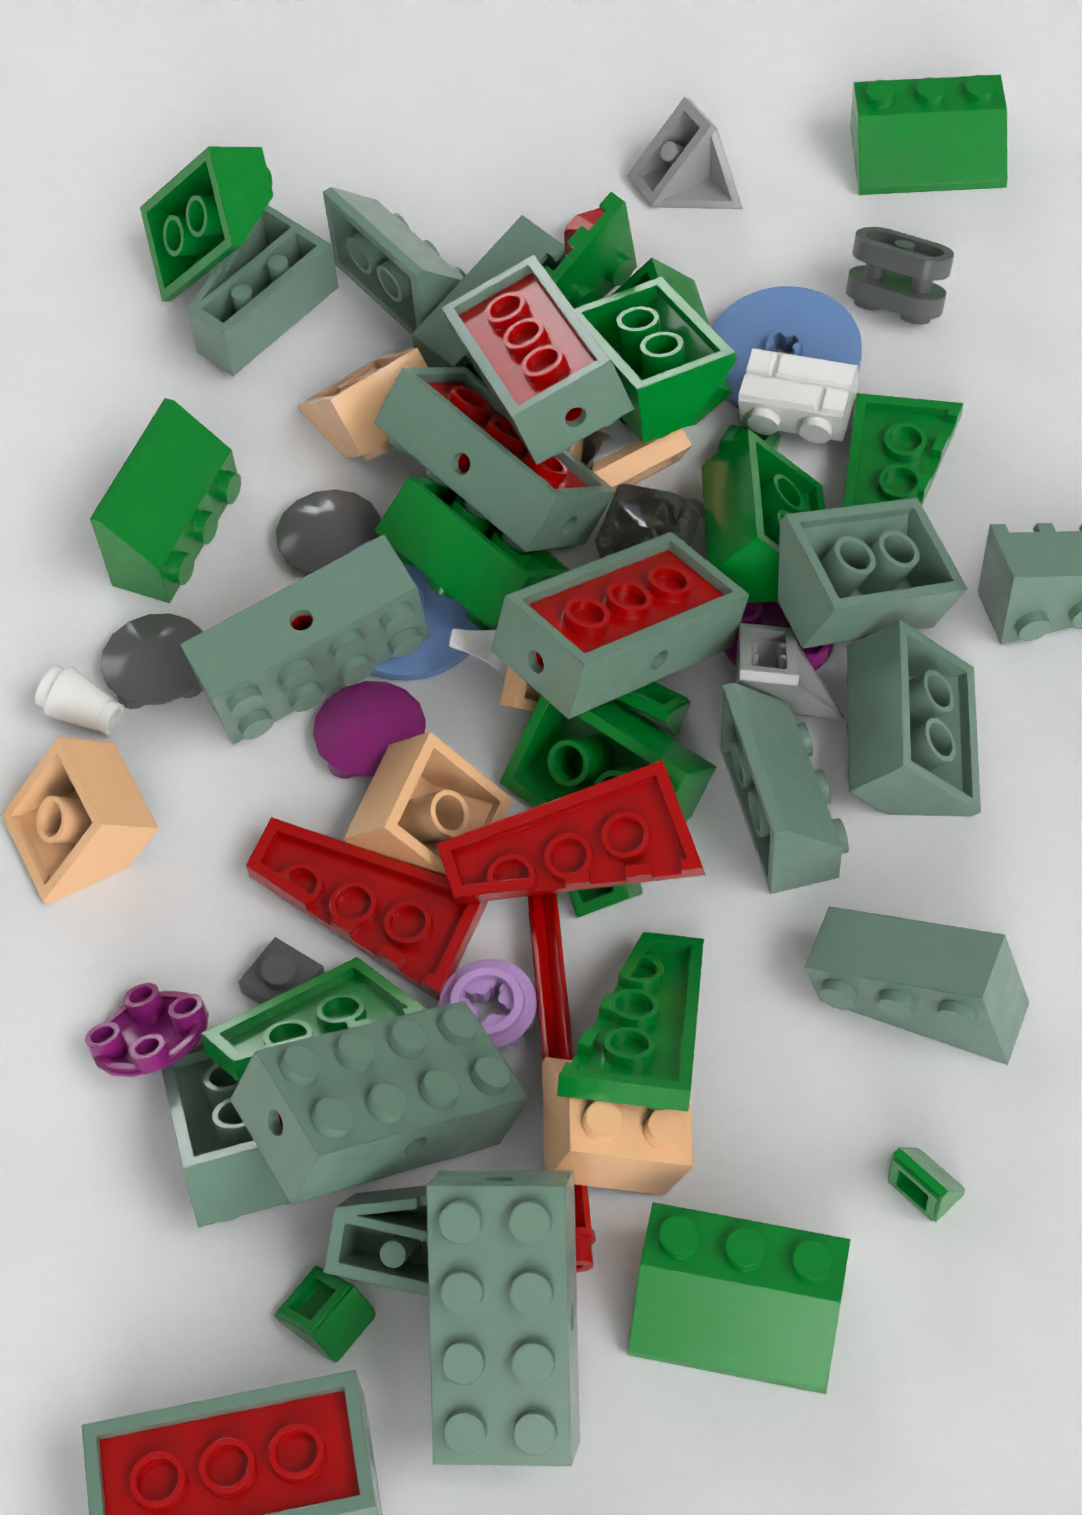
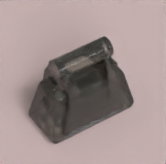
M631 484L618 485L595 540L600 559L669 532L674 533L691 547L704 510L702 502L695 498L686 499L670 491Z

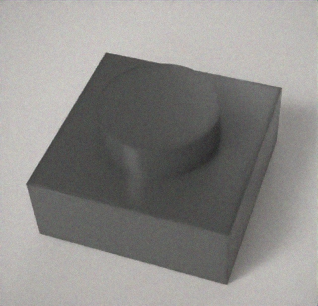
M274 937L241 977L238 984L244 995L262 1004L325 972L321 964Z

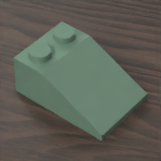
M203 1044L196 1045L179 1061L162 1068L182 1168L198 1228L217 1222L231 1221L240 1216L275 1206L291 1204L230 1100L239 1081H236L205 1054Z

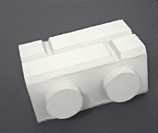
M752 348L746 374L739 391L740 424L747 425L754 432L763 435H771L777 431L799 434L803 439L816 444L826 443L829 440L845 442L850 417L852 416L858 393V365Z

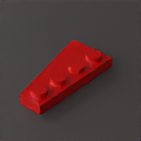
M663 760L436 843L454 899L458 904L706 875Z
M273 817L270 818L246 864L249 877L438 1001L447 980L456 972L488 901L458 904L454 899L447 876Z

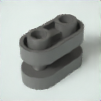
M864 227L856 231L852 254L856 259L866 263V265L851 268L848 274L846 294L854 299L856 306L867 310H888L900 314L902 320L918 325L928 324L931 319L938 318L943 314L947 293L943 287L933 283V281L943 280L950 276L954 252L950 248L888 228Z

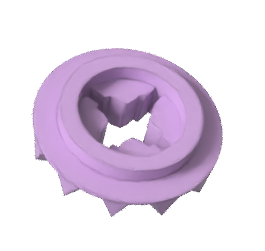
M496 959L474 961L458 969L447 980L439 999V1007L466 1001L479 1021L478 1008L471 1002L487 1003L499 991V1007L506 1015L503 1013L501 1015L491 1013L485 1021L482 1020L480 1023L497 1049L507 1045L516 1047L520 1037L527 1029H533L538 1003L535 989L528 976L515 965Z

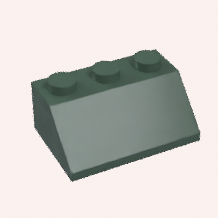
M329 187L323 191V198L335 265L412 335L466 274L460 268H453L439 255L437 249L430 241L421 240L410 230L401 215L398 213L392 214L378 200Z
M918 498L785 514L780 520L778 602L802 649L862 639L898 619L916 630L934 627L968 590Z
M900 619L847 646L849 792L888 815L972 817L981 813L974 667Z
M734 682L722 685L721 752L770 894L839 878L841 856L844 853H848L849 850L848 838L842 820L840 818L832 819L827 804L830 803V790L826 776L822 769L814 771L809 756H812L813 748L805 722L796 723L790 704L787 701Z

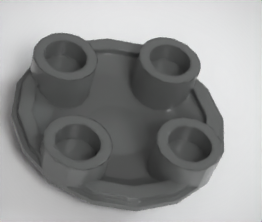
M337 489L313 492L296 500L282 514L276 529L277 547L287 563L303 573L311 574L345 556L358 546L380 537L374 530L381 521V516L370 501L356 493Z
M170 613L148 614L127 622L112 634L102 651L100 669L107 687L117 695L119 703L129 709H138L144 705H162L181 697L193 698L199 695L203 690L180 644L202 633L203 630L191 620Z

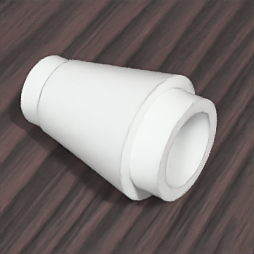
M55 665L50 668L41 680L35 695V704L44 709L46 717L94 731H100L106 735L114 732L124 713V705L116 702L114 698L72 666L64 669Z

